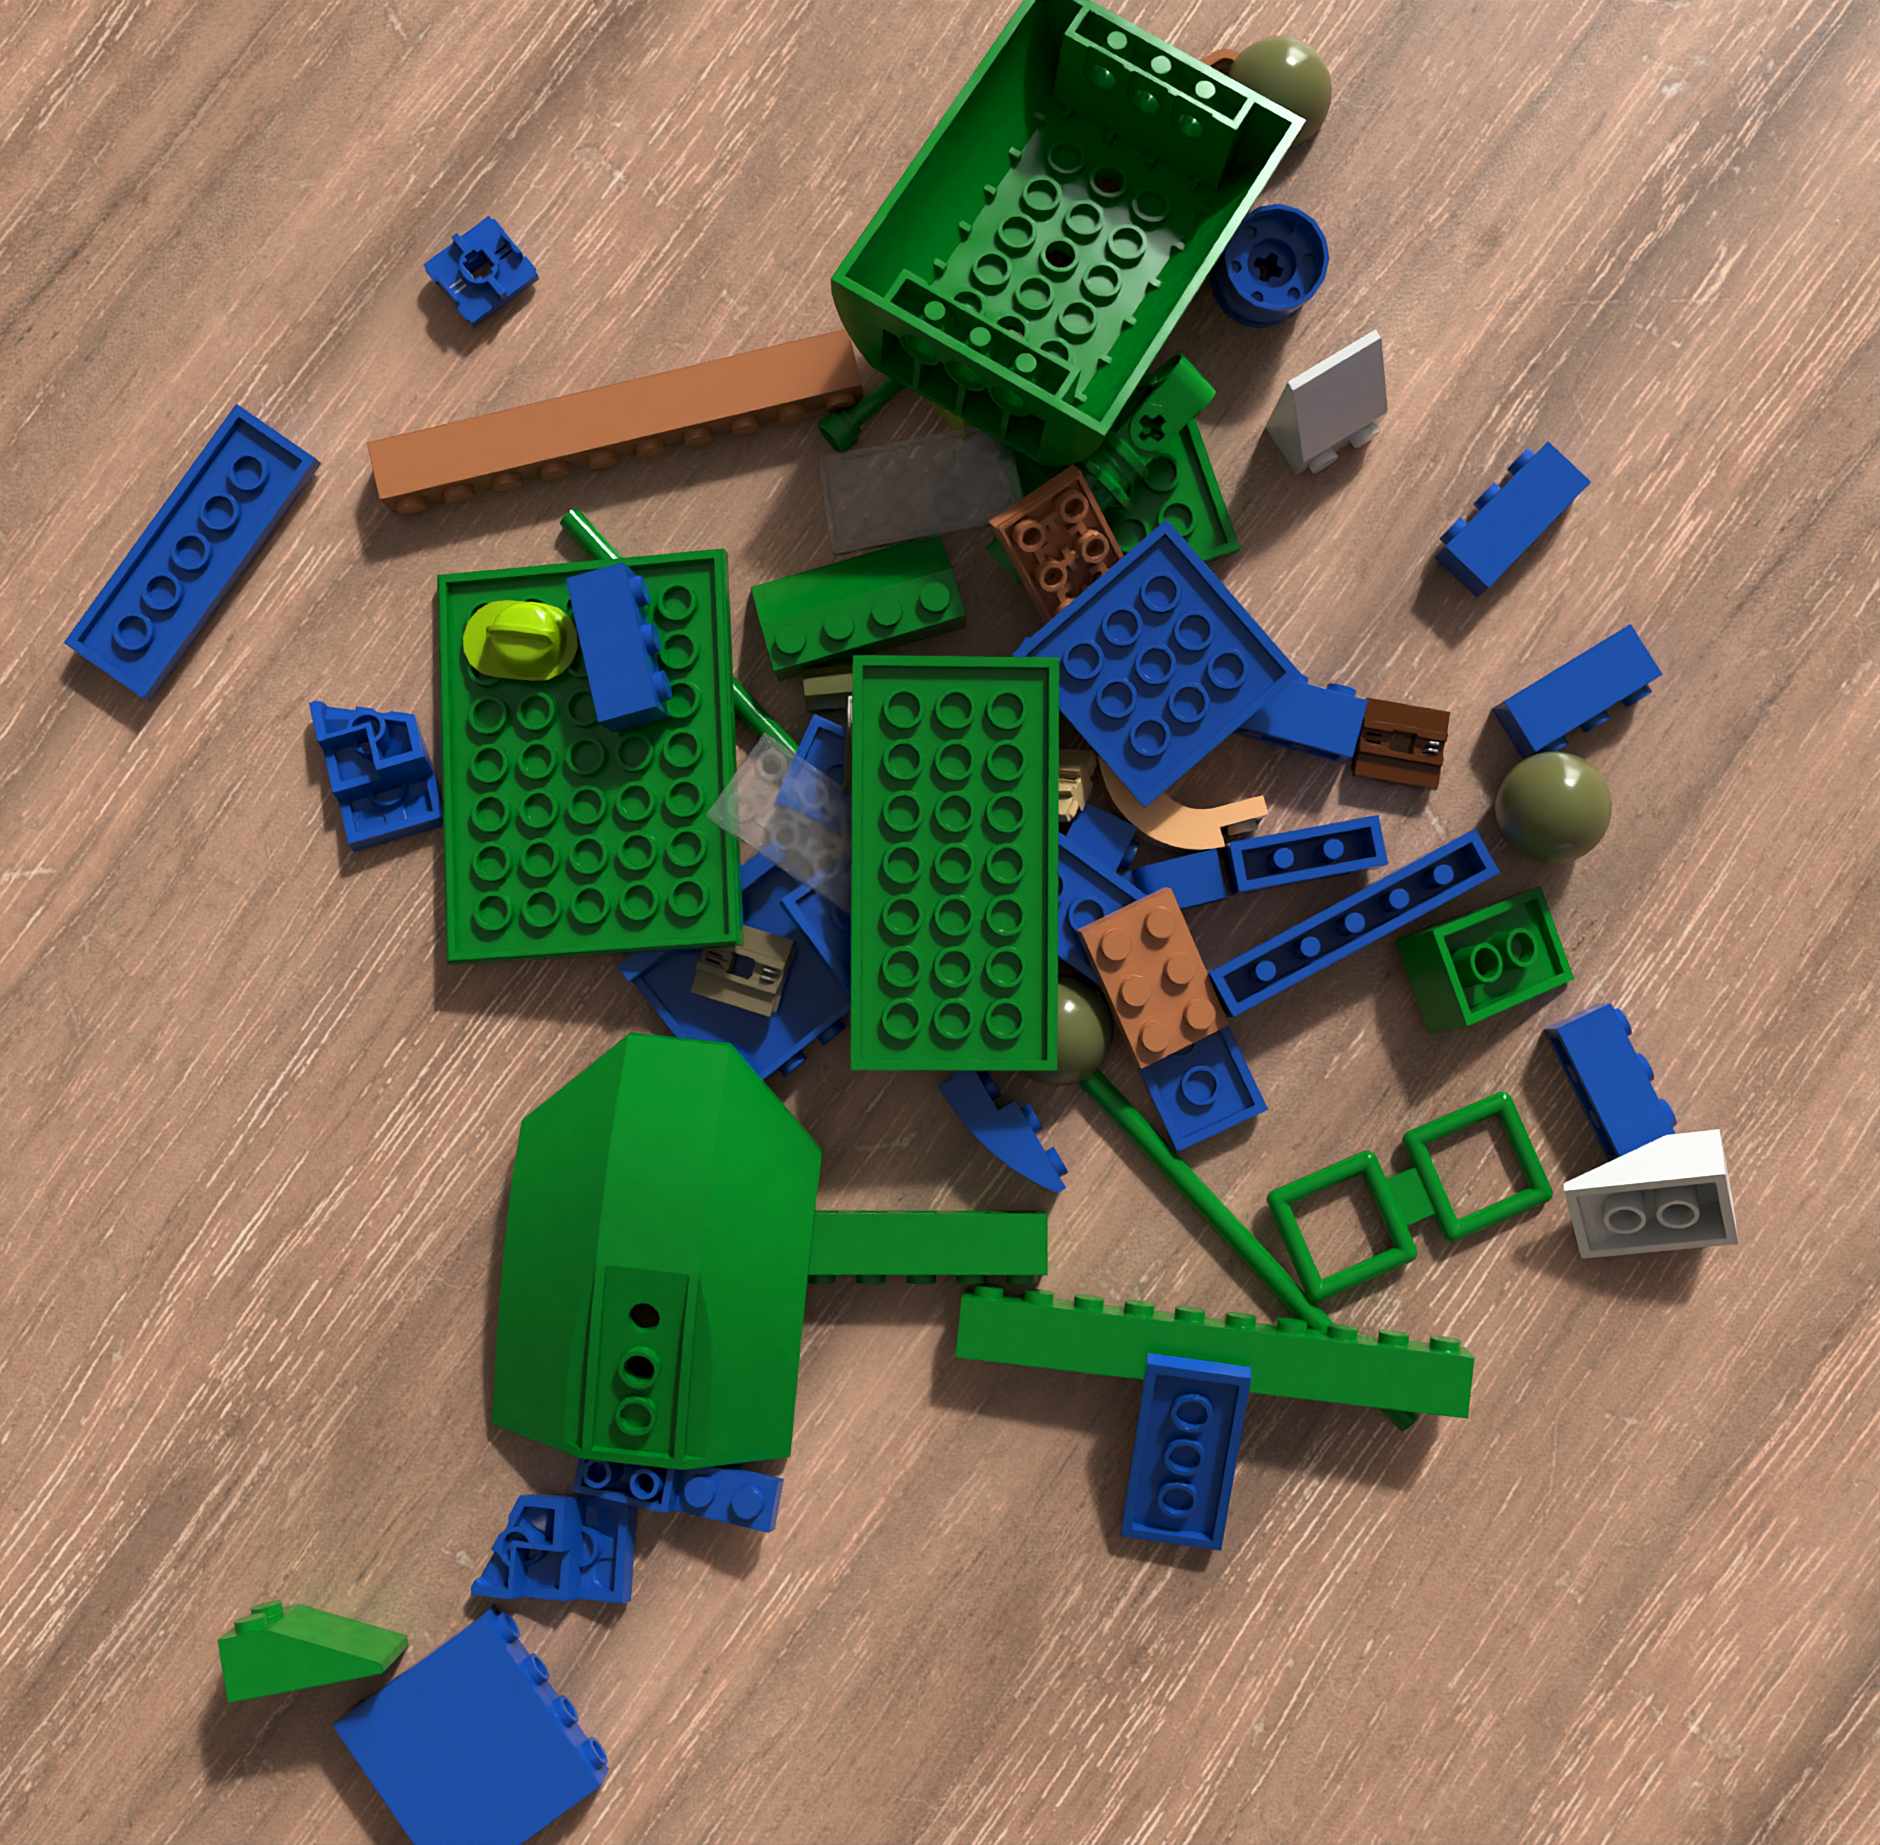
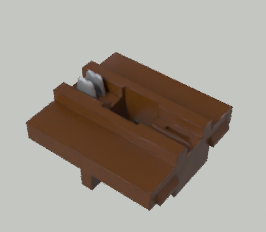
M1367 697L1366 700L1368 702L1352 758V776L1387 782L1388 785L1394 786L1399 784L1433 791L1437 790L1441 767L1444 761L1443 752L1448 737L1450 712ZM1396 734L1410 738L1409 753L1391 751L1389 748L1391 735Z

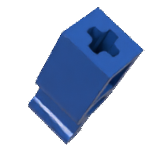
M1216 848L1118 873V875L1146 895L1164 887L1171 888L1180 910L1228 899Z

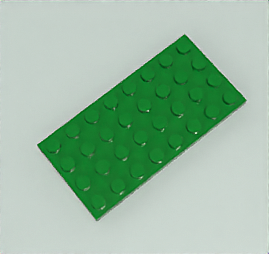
M852 656L850 1070L1057 1071L1059 657Z

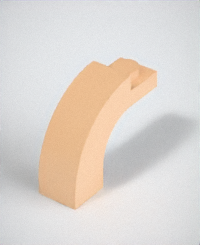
M1097 756L1096 772L1099 783L1114 814L1118 818L1138 827L1135 835L1167 851L1183 854H1195L1215 848L1217 851H1220L1225 847L1221 830L1227 829L1229 837L1249 833L1258 829L1256 821L1262 820L1268 815L1263 795L1216 808L1193 809L1175 802L1163 792L1146 808H1143L1103 760Z

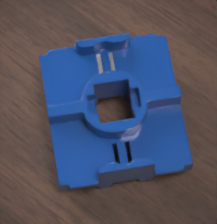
M490 216L486 217L461 237L458 233L451 237L453 240L452 244L423 264L426 273L435 284L440 286L443 293L449 297L459 313L473 328L539 280L534 265L526 256L523 257L521 250L506 234L505 230L495 218L492 220ZM486 262L492 266L490 268L491 273L483 279L481 276L475 279L471 275Z

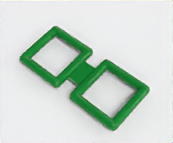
M1504 1091L1497 1092L1407 1131L1402 1137V1143L1412 1166L1385 1177L1376 1155L1370 1150H1364L1268 1193L1266 1197L1267 1205L1309 1300L1316 1303L1324 1301L1414 1261L1418 1252L1407 1226L1434 1214L1444 1239L1455 1243L1547 1203L1552 1199L1553 1190L1509 1093ZM1497 1115L1529 1188L1457 1219L1426 1145ZM1362 1174L1394 1247L1321 1279L1290 1205Z

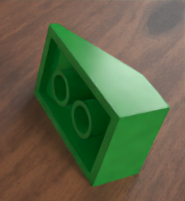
M1541 886L1432 924L1395 940L1428 1033L1470 1026L1574 979Z
M281 1600L269 1601L250 1608L251 1614L235 1620L234 1627L217 1640L228 1703L383 1674L409 1645L407 1635L302 1604L282 1607Z

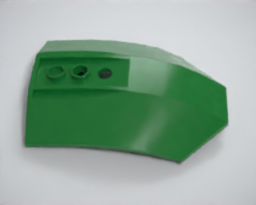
M630 1032L522 1119L511 1182L501 1274L492 1424L581 1459L679 1470L791 1456L805 1302L823 1149L731 1043ZM644 1303L653 1306L659 1314L658 1324L651 1328H642L636 1325L630 1315V1311L635 1305ZM633 1356H643L651 1361L654 1371L648 1375L635 1374L628 1367L627 1360Z

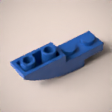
M953 1071L954 1077L938 1085L954 1112L970 1132L994 1155L1015 1171L1056 1193L1066 1188L1060 1177L1067 1174L1068 1171L1054 1147L1047 1151L1043 1149L1035 1135L1043 1130V1127L1029 1103L1020 1108L1016 1100L1013 1099L997 1108L993 1100L1000 1097L1001 1094L987 1071H983L980 1074H977L976 1071Z
M579 1458L573 1491L666 1514L674 1510L770 1533L775 1530L784 1479L744 1470L741 1464L679 1470Z

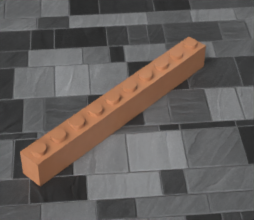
M846 329L384 438L368 442L367 446L379 499L392 512L397 511L398 514L408 515L424 511L427 508L426 504L445 500L447 503L468 501L474 498V492L491 488L496 492L515 490L522 486V481L537 477H541L542 480L546 481L561 479L570 474L569 470L587 465L590 469L607 468L615 465L618 462L617 458L636 454L639 458L654 457L662 454L665 451V447L684 443L688 447L700 446L712 441L713 435L731 431L733 435H746L759 430L760 424L779 420L781 424H791L806 419L810 412L827 409L830 413L832 411L837 413L842 409L849 410L855 405L856 401H860L863 398V390L851 338Z

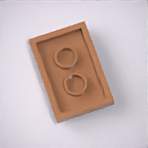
M1164 887L1076 930L1136 1067L1143 1069L1229 1025L1171 888Z

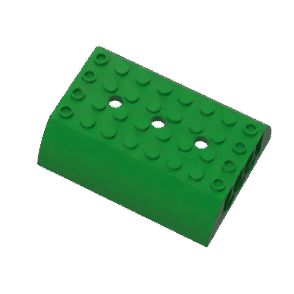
M1023 0L831 277V292L840 320L849 337L872 368L1043 466H1064L1083 461L1091 456L1102 444L1299 135L1306 120L1091 0ZM1103 178H1109L1118 183L1120 190L1115 193H1105L1096 186L1095 182ZM1051 252H1063L1070 257L1072 263L1066 267H1055L1048 262L1046 256ZM1011 326L1020 331L1023 338L1019 337L1020 334L1013 331L1012 329L1008 331L1003 327Z

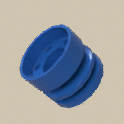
M1279 203L1257 207L1248 213L1210 273L1213 296L1223 312L1239 324L1255 328H1265L1281 324L1295 315L1314 296L1325 280L1329 263L1326 237L1316 221L1299 208ZM1261 264L1269 268L1267 271L1269 279L1266 282L1259 279L1261 271L1259 266Z

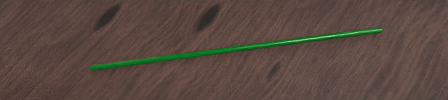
M578 508L569 511L560 521L561 527L592 560L624 558ZM733 676L735 714L779 762L789 770L799 746ZM1099 1069L1084 1080L1077 1082L1296 1319L1307 1322V1329L1327 1331L1328 1324H1335L1315 1302L1309 1300L1306 1292ZM1380 1408L1400 1431L1408 1429L1419 1417V1414L1416 1412Z

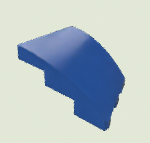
M321 701L309 703L317 742L324 752L332 792L339 802L348 845L353 852L443 826L442 795L421 729L414 714L394 711L379 713L372 708L356 706L355 710L328 707Z
M586 1494L519 1495L508 1516L509 1521L506 1529L498 1535L491 1548L494 1551L482 1576L476 1579L471 1586V1595L511 1600L519 1597H530L565 1602L574 1599H585L623 1604L631 1601L637 1507Z

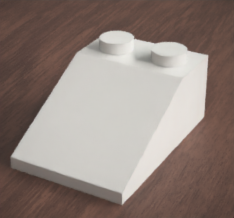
M1375 329L1287 382L1265 427L1295 476L1310 468L1313 474L1319 472L1338 458L1336 451L1350 443L1354 448H1358L1380 433L1378 426L1388 413L1382 340L1377 330Z
M1719 1129L1665 1135L1564 1183V1193L1581 1259L1739 1244L1733 1197Z

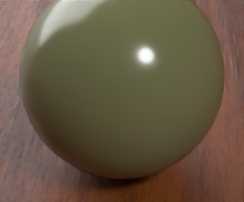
M1273 36L1261 39L1244 49L1231 64L1226 74L1229 78L1306 120L1289 150L1308 141L1316 134L1326 119L1332 99L1330 74L1325 62L1317 51L1301 40L1286 36Z
M1556 751L1533 755L1513 767L1502 781L1495 803L1497 825L1509 846L1523 857L1544 864L1567 863L1589 853L1604 837L1612 814L1610 791L1599 771L1592 764L1576 755Z
M1058 974L1057 1071H1021L1022 1073L1037 1082L1061 1086L1084 1080L1103 1064L1112 1046L1114 1024L1106 1000L1095 987L1078 977Z

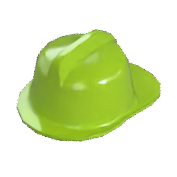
M503 600L491 602L477 610L467 623L463 635V646L469 663L481 674L494 678L545 681L563 674L573 663L578 650V632L571 618L557 607L545 603Z

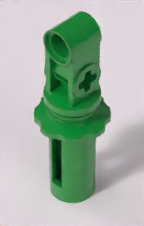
M1182 353L1172 356L1161 365L1146 386L1126 404L1099 448L1085 460L1073 464L1083 474L1102 513L1108 507L1115 508V503L1126 512L1133 507L1125 492L1129 488L1128 486L1132 485L1136 478L1142 480L1149 473L1146 465L1190 420L1200 414L1214 398L1216 390ZM1143 416L1150 418L1149 424L1152 427V430L1147 435L1142 432L1143 427L1139 423ZM1072 464L1065 465L1056 475L1064 471ZM995 537L985 549L1023 586L1000 542Z

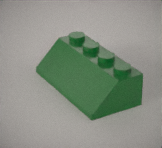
M939 533L751 587L768 653L778 681L803 675V669L834 666L851 661L853 655H872L966 627V613Z

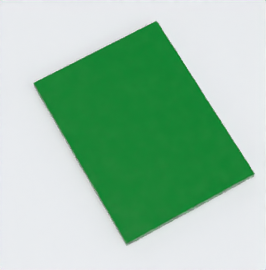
M722 548L437 575L447 964L455 966L744 946L729 567L726 550ZM624 562L637 576H643L649 590L650 605L644 607L648 623L655 625L661 642V652L655 653L659 671H665L672 690V700L666 701L670 717L617 732H611L598 723L579 635L578 650L573 663L563 674L550 680L527 681L494 678L481 674L469 663L464 652L463 635L467 623L477 610L485 605L496 601L511 600L545 603L557 607L571 618L577 630L566 578Z

